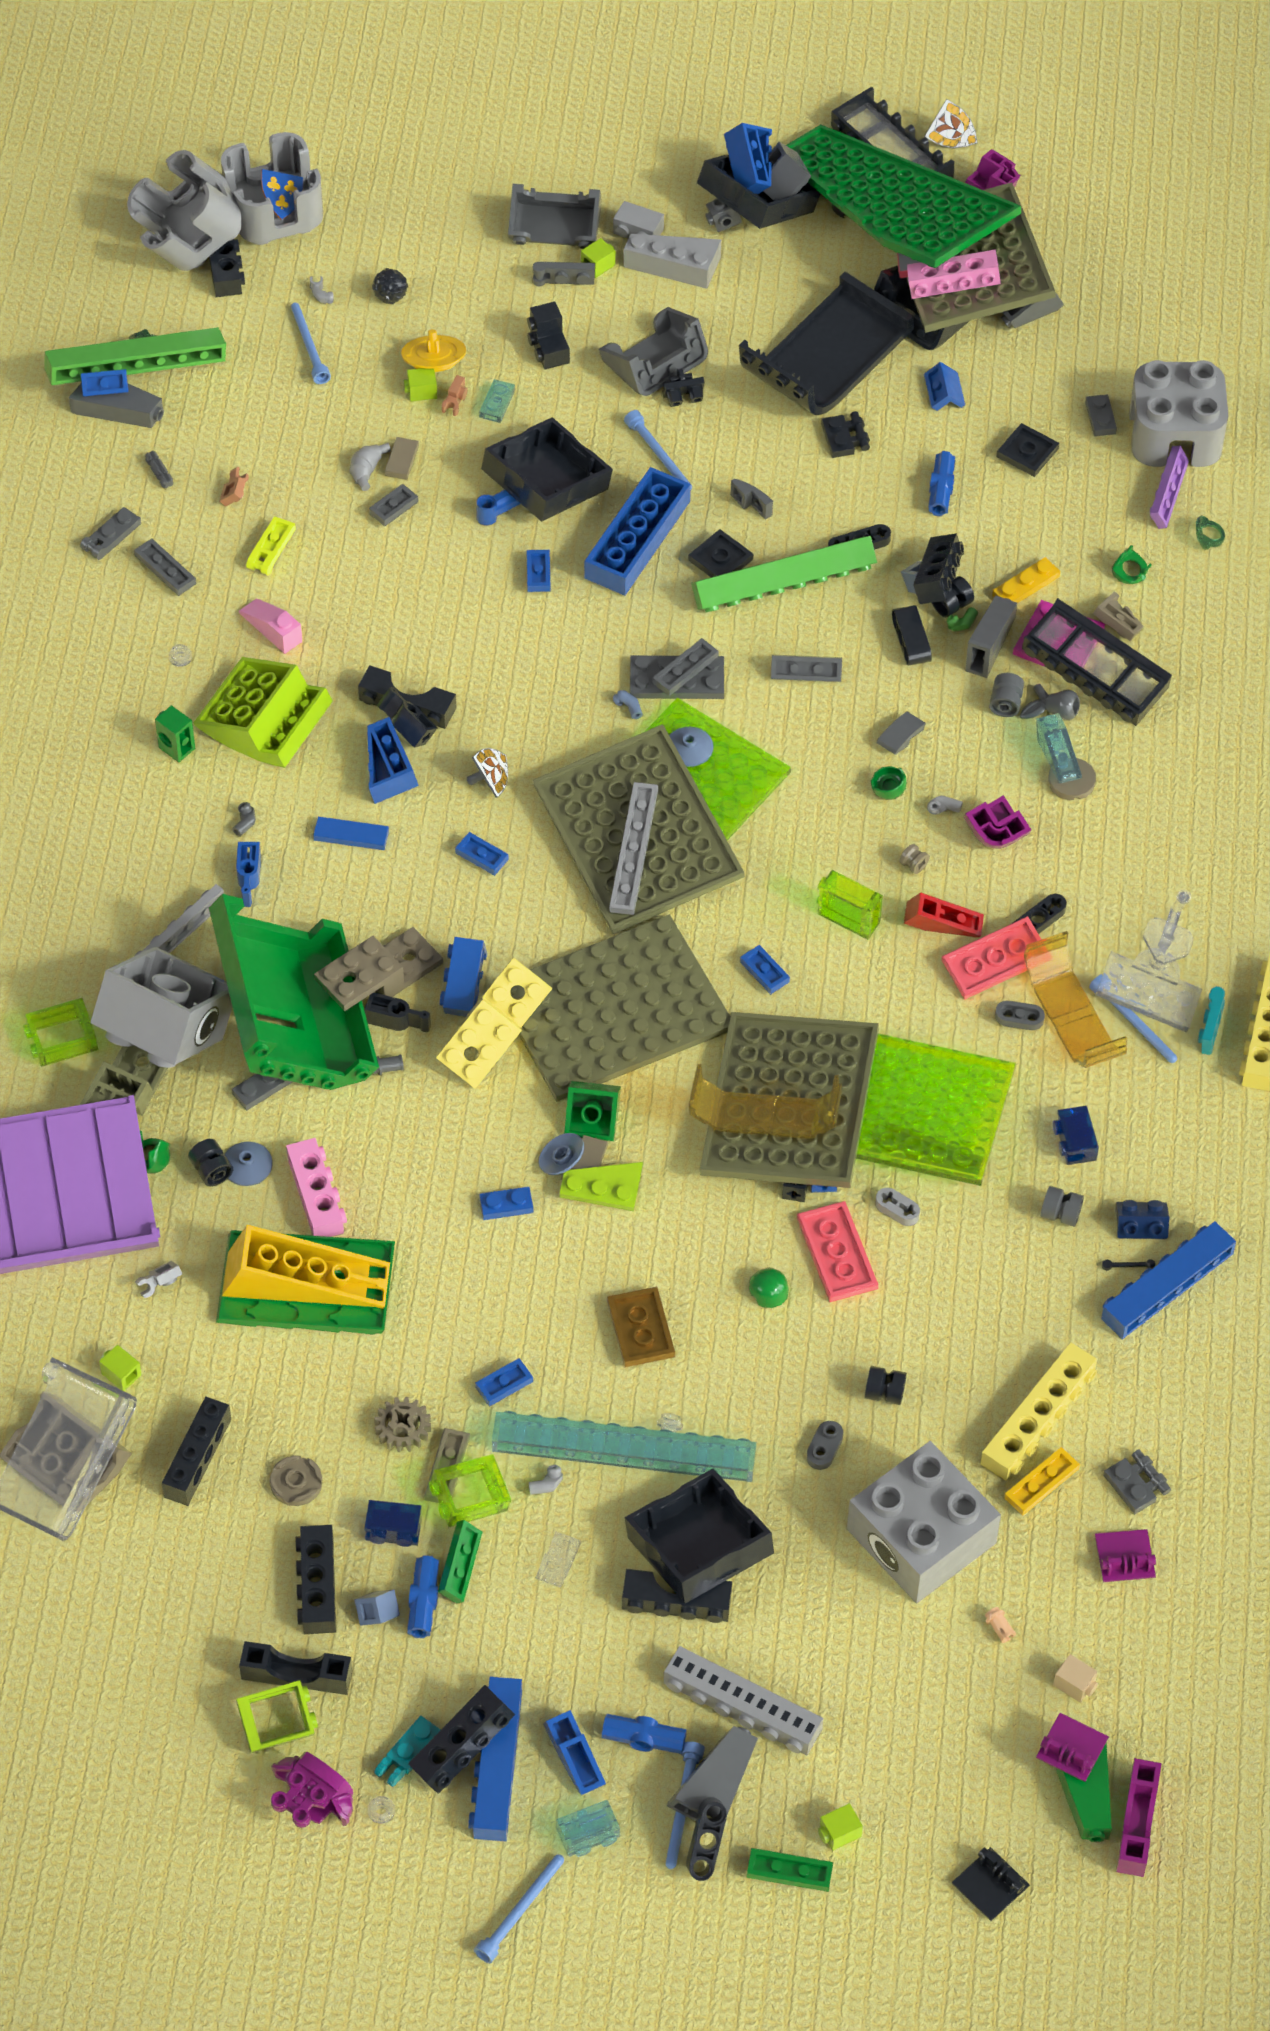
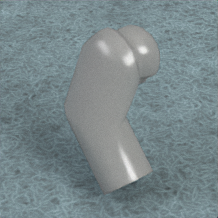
M941 795L932 799L928 803L927 809L931 814L935 815L946 810L960 813L963 801Z
M551 1465L547 1468L548 1473L543 1480L529 1482L530 1495L553 1492L563 1479L561 1467Z

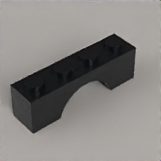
M369 665L358 685L359 700L368 705L377 706L390 687H394L406 701L416 705L437 727L446 729L457 708L455 693L433 687L423 694H405L393 685L391 672Z
M626 1569L622 1609L631 1613H654L661 1617L674 1615L686 1620L699 1618L707 1619L712 1623L728 1622L732 1581H724L691 1601L684 1603L677 1594L670 1593L661 1588L656 1582L653 1572Z
M244 1641L239 1664L241 1680L275 1685H286L300 1681L301 1685H306L309 1690L348 1695L353 1671L350 1656L324 1653L318 1658L301 1659L285 1655L277 1651L272 1645Z

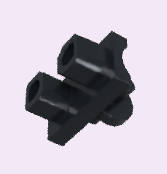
M679 368L677 369V375L669 377L670 383H665L664 390H662L663 398H667L670 407L681 405L683 403L681 395L689 394L691 403L701 402L703 400L705 384L704 377L693 378L692 373L684 374L683 369Z

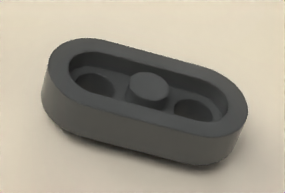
M1007 1000L997 1005L995 1019L1003 1026L1037 1030L1044 1024L1045 1013L1038 1005Z
M825 1421L818 1427L807 1450V1462L812 1468L823 1470L832 1464L843 1441L844 1432L839 1423ZM832 1430V1431H834L835 1433H834V1434H828L826 1431ZM822 1451L824 1455H817L816 1452Z

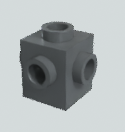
M718 198L706 204L708 213L705 214L710 226L714 225L717 232L727 230L732 226L742 223L740 214Z

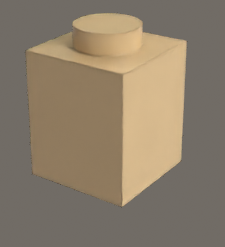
M1070 1654L1055 1674L1053 1686L1081 1703L1086 1695L1090 1697L1094 1693L1098 1685L1096 1682L1097 1671Z

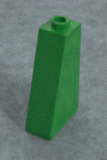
M1106 1742L1086 1782L1055 1768L1081 1839H1089L1091 1842L1109 1840L1112 1829Z

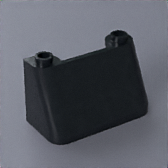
M898 266L880 272L874 290L914 316V330L907 337L927 350L937 349L969 322L925 333L915 302L911 297L906 278H900Z

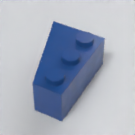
M741 123L724 134L731 169L737 182L754 194H759L771 186L772 163L769 162V153L772 152V146L769 145V136L772 135V129Z
M390 717L368 725L369 790L374 804L419 786Z
M454 937V943L449 944L447 958L451 959L450 967H446L443 980L447 982L446 991H441L440 1006H443L445 1014L467 1017V1014L478 1001L479 983L483 977L482 965L483 960L487 958V951L483 940Z

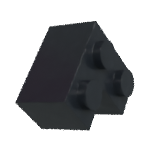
M556 302L530 307V317L527 318L530 332L527 333L530 346L534 345L536 360L538 362L541 361L544 370L569 364L570 348L563 334L562 315Z

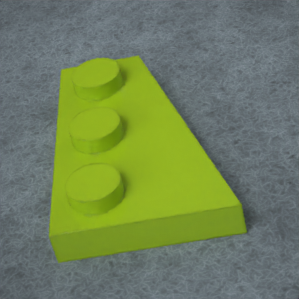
M643 1162L568 1170L563 1174L559 1197L634 1212Z

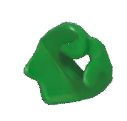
M1130 545L1114 562L1112 573L1120 582L1136 584L1146 579V574L1152 564L1150 563L1147 566L1145 560L1133 550V545ZM1134 561L1139 565L1140 573L1136 576L1126 574L1123 570V563Z
M140 1131L143 1149L147 1146H156L153 1150L149 1151L148 1160H145L146 1171L150 1174L158 1173L170 1162V1144L157 1138L143 1140L142 1131Z

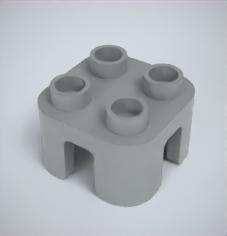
M282 132L271 135L269 137L271 160L266 165L250 168L249 151L244 143L227 148L221 156L222 175L227 180L241 212V230L239 233L245 240L253 244L264 245L276 239L298 233H308L323 220L321 176L318 169L310 170L307 144L297 134ZM261 169L303 177L302 192L298 190L293 192L295 209L282 220L274 213L270 198L264 197L261 185Z
M180 150L166 159L169 170L184 181L174 190L166 191L151 179L143 178L131 190L127 207L131 217L150 230L140 236L143 245L179 270L188 271L201 266L222 245L237 237L241 230V212L225 177L190 151Z
M1154 360L1143 364L1136 370L1129 410V419L1134 420L1131 440L1134 457L1147 466H1165L1170 442L1180 440L1193 441L1191 464L1194 467L1210 466L1220 459L1228 421V405L1225 376L1217 366L1205 360L1197 362H1164Z

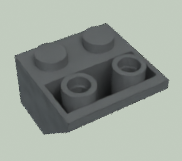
M778 142L772 149V152L769 153V162L772 163L771 186L765 189L764 192L772 200L775 198L778 200L796 195L811 177L799 154L781 142Z

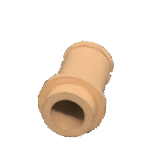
M995 1607L985 1614L987 1618L986 1623L991 1624L1000 1641L1005 1643L1011 1640L1009 1636L1013 1638L1016 1632L1004 1617V1610Z

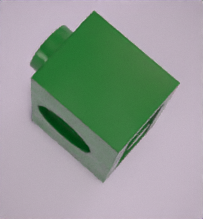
M172 705L157 715L155 725L158 747L180 763L196 749L192 720Z

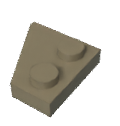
M1114 591L1096 608L1093 614L1102 623L1116 630L1121 637L1131 641L1139 634L1143 625L1134 617L1128 606L1122 608L1117 601L1120 596Z

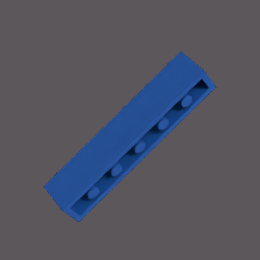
M1216 1221L1208 1227L1206 1225L1201 1227L1195 1237L1191 1240H1184L1171 1255L1166 1254L1162 1257L1158 1265L1153 1269H1146L1140 1276V1279L1135 1283H1128L1118 1296L1108 1298L1103 1304L1101 1319L1123 1340L1232 1256L1236 1240Z
M490 1677L489 1686L487 1687L515 1716L479 1752L481 1753V1760L475 1761L474 1778L479 1779L478 1787H472L471 1803H476L475 1812H470L468 1828L473 1829L474 1839L507 1842L523 1691L522 1679Z

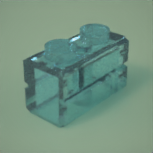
M608 1800L556 1819L557 1832L569 1857L575 1854L577 1857L584 1856L591 1851V1848L600 1844L603 1847L612 1845L620 1837V1827Z

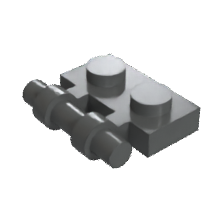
M1140 1449L1132 1454L1137 1463L1131 1465L1124 1458L1104 1470L1103 1475L1134 1515L1156 1502L1157 1497L1153 1492L1157 1489L1163 1496L1171 1491V1488L1166 1483V1477L1162 1473L1157 1472L1152 1465L1153 1461L1148 1455L1145 1456ZM1145 1472L1151 1481L1145 1483L1139 1474Z

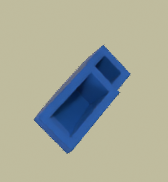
M571 1710L547 1720L543 1725L579 1794L584 1795L605 1785L606 1782L584 1734H581Z

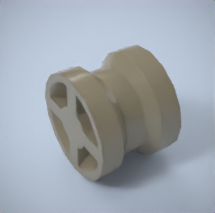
M911 844L903 851L899 862L903 866H909L910 871L914 874H918L927 865L930 856L926 852L919 851L917 845Z

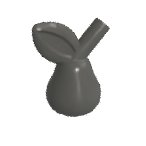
M1036 684L1033 690L1039 699L1031 701L1024 706L1020 713V718H1034L1047 710L1060 719L1072 720L1078 714L1080 700L1077 693L1072 690H1063L1048 695L1041 684Z

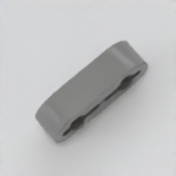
M882 1188L878 1191L876 1207L880 1212L904 1226H912L918 1222L920 1208L917 1203L892 1188ZM888 1198H891V1199H892L891 1202L888 1201V1202H886V1203H883V1199H884V1200H887ZM909 1210L913 1212V1214L904 1215V1212L907 1213Z

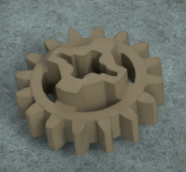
M395 1397L394 1404L386 1401L385 1409L379 1408V1417L374 1419L376 1426L375 1434L379 1435V1442L382 1444L387 1441V1449L389 1450L393 1446H397V1452H401L402 1447H406L408 1452H410L412 1445L420 1448V1439L427 1441V1432H431V1416L426 1414V1406L419 1407L417 1399L413 1403H409L408 1397H405L404 1402H400L398 1397ZM390 1418L391 1421L388 1423V1427H386V1422ZM420 1421V1426L416 1431L415 1428L418 1426V1422Z

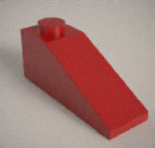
M920 892L907 901L904 924L924 931L979 938L982 934L984 914Z

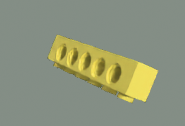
M1269 953L1268 961L1262 962L1260 975L1265 976L1264 981H1258L1256 995H1260V1000H1254L1251 1014L1256 1015L1255 1021L1250 1020L1247 1035L1252 1036L1251 1041L1246 1040L1243 1055L1248 1056L1247 1061L1241 1062L1239 1075L1244 1076L1242 1086L1270 1091V1022L1265 1021H1270Z
M1070 1343L983 1450L980 1464L1005 1481L1012 1474L1017 1475L1024 1462L1022 1461L1027 1455L1031 1457L1038 1447L1037 1442L1041 1437L1046 1438L1053 1428V1422L1056 1419L1060 1420L1065 1415L1069 1402L1071 1400L1075 1402L1082 1392L1081 1387L1085 1382L1090 1383L1097 1373L1095 1369L1097 1359L1075 1344ZM1070 1374L1075 1376V1378H1069L1065 1375ZM1050 1393H1058L1061 1396H1053ZM1036 1411H1043L1046 1414L1041 1415L1036 1413ZM1028 1429L1031 1433H1024L1021 1430ZM1006 1448H1014L1017 1451L1011 1452Z

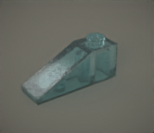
M1059 713L1036 718L1037 741L1059 784L1081 779L1082 774L1066 726Z

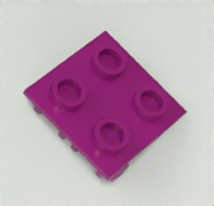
M1147 1529L1095 1534L1103 1582L1156 1578L1154 1568L1156 1557L1151 1552Z
M1059 1713L1047 1737L1044 1736L1036 1758L1086 1782L1109 1736Z

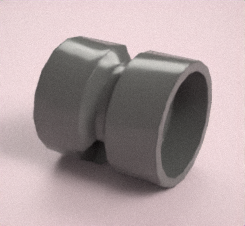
M1001 673L995 677L989 705L990 710L1000 717H1013L1019 713L1020 698L1024 689V681L1020 676L1014 673Z
M1049 1186L1040 1216L1052 1221L1059 1218L1062 1224L1075 1227L1083 1205L1084 1195L1074 1192L1065 1194L1063 1189Z

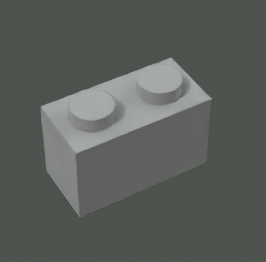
M626 201L622 203L613 218V234L628 239L630 234L661 235L664 230V214Z

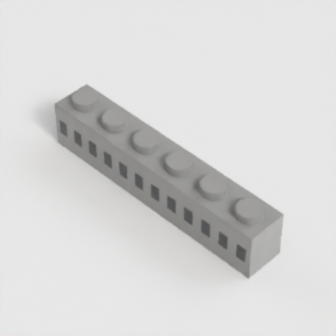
M679 1646L664 1671V1684L673 1692H682L690 1696L695 1703L700 1705L706 1704L714 1708L715 1712L723 1717L729 1716L737 1720L741 1726L747 1729L753 1728L761 1732L768 1740H777L785 1744L794 1753L801 1752L808 1755L822 1731V1717Z

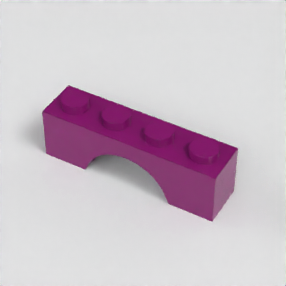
M1134 1758L1116 1870L1118 1873L1144 1877L1162 1763Z

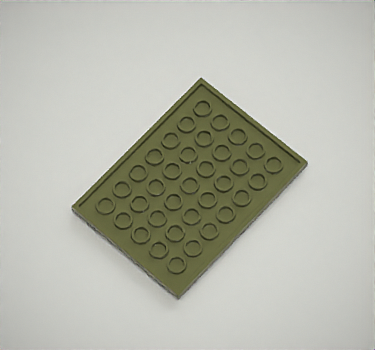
M1012 182L984 190L1021 206ZM1022 206L1020 215L955 255L961 256L996 250L1001 284L914 298L913 300L925 333L1056 297L1054 286Z
M663 724L533 780L537 793L612 934L745 877L739 861ZM634 782L658 785V794L635 913L630 915L610 912L611 896Z
M669 914L530 969L550 985L552 990L521 1027L522 1031L519 1033V1036L554 1099L558 1102L568 1097V1088L571 1081L602 1084L728 1033L731 1016ZM515 985L511 988L510 994L513 998L519 999L524 996L525 990L522 986Z
M732 1012L700 1165V1175L851 1188L877 1044L879 1023Z

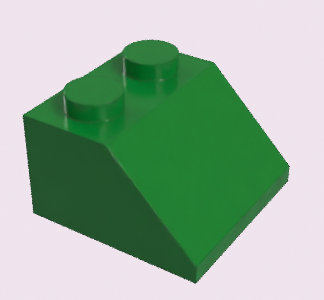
M571 1081L568 1088L564 1134L574 1133L581 1138L585 1135L600 1140L614 1141L621 1086Z

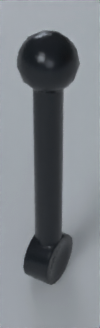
M1106 1259L1102 1262V1268L1106 1271L1111 1270L1112 1267H1147L1153 1269L1156 1266L1155 1261L1152 1259L1146 1262H1112Z

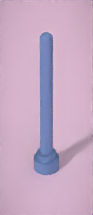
M293 303L291 309L313 365L311 375L316 384H325L331 379V374L328 367L321 363L300 305Z
M638 410L629 412L624 418V422L629 429L638 431L673 477L690 483L644 426V417Z
M1104 974L1097 976L1091 982L1089 988L1096 995L1105 996L1168 1062L1175 1063L1177 1061V1056L1113 992L1110 980Z
M685 1742L683 1744L682 1756L684 1757L685 1767L681 1786L695 1770L696 1764H699L700 1760L703 1759L705 1747L700 1743ZM677 1811L675 1812L665 1863L668 1869L676 1867L686 1816Z
M562 1855L554 1856L490 1938L487 1937L485 1940H480L476 1945L474 1952L480 1959L489 1964L493 1962L498 1955L500 1942L564 1863Z

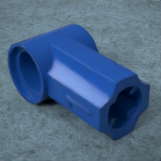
M506 490L493 496L482 495L477 499V521L482 525H492L496 522L498 515L520 505V503Z

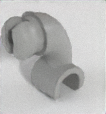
M311 276L310 289L316 300L323 304H332L334 301L333 292L322 290L323 277L320 276L319 282H314Z

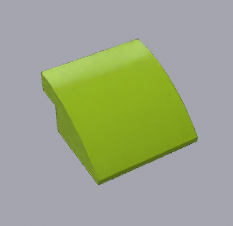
M241 657L193 723L198 729L216 741L260 762L285 768L333 700L325 687L307 685L298 666L295 664Z

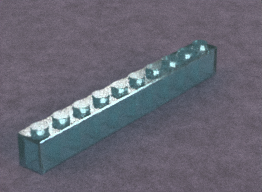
M512 1411L496 1412L492 1435V1452L700 1476L714 1468L723 1479L747 1482L753 1481L757 1442H752L745 1438L735 1440L726 1439L719 1435L711 1437L700 1436L693 1432L683 1434L667 1429L658 1431L649 1430L641 1426L633 1428L623 1427L616 1423L606 1425L594 1423L590 1420L580 1422L568 1420L564 1417L546 1418L538 1414L520 1415Z

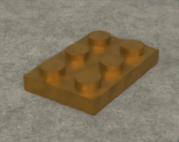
M658 1287L607 1296V1303L624 1367L675 1357V1349Z

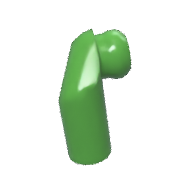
M970 607L963 618H958L957 615H954V617L953 615L947 618L948 628L954 632L969 629L976 619L978 611Z

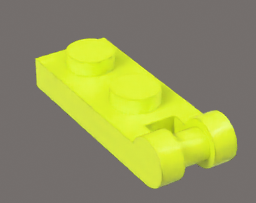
M274 516L250 554L246 567L251 570H261V573L269 575L274 563L294 533L295 523ZM260 557L265 558L264 562L259 560Z

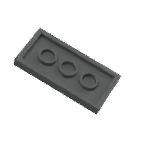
M630 655V694L636 698L724 699V656L716 658L671 696H668L652 683V677L679 656Z

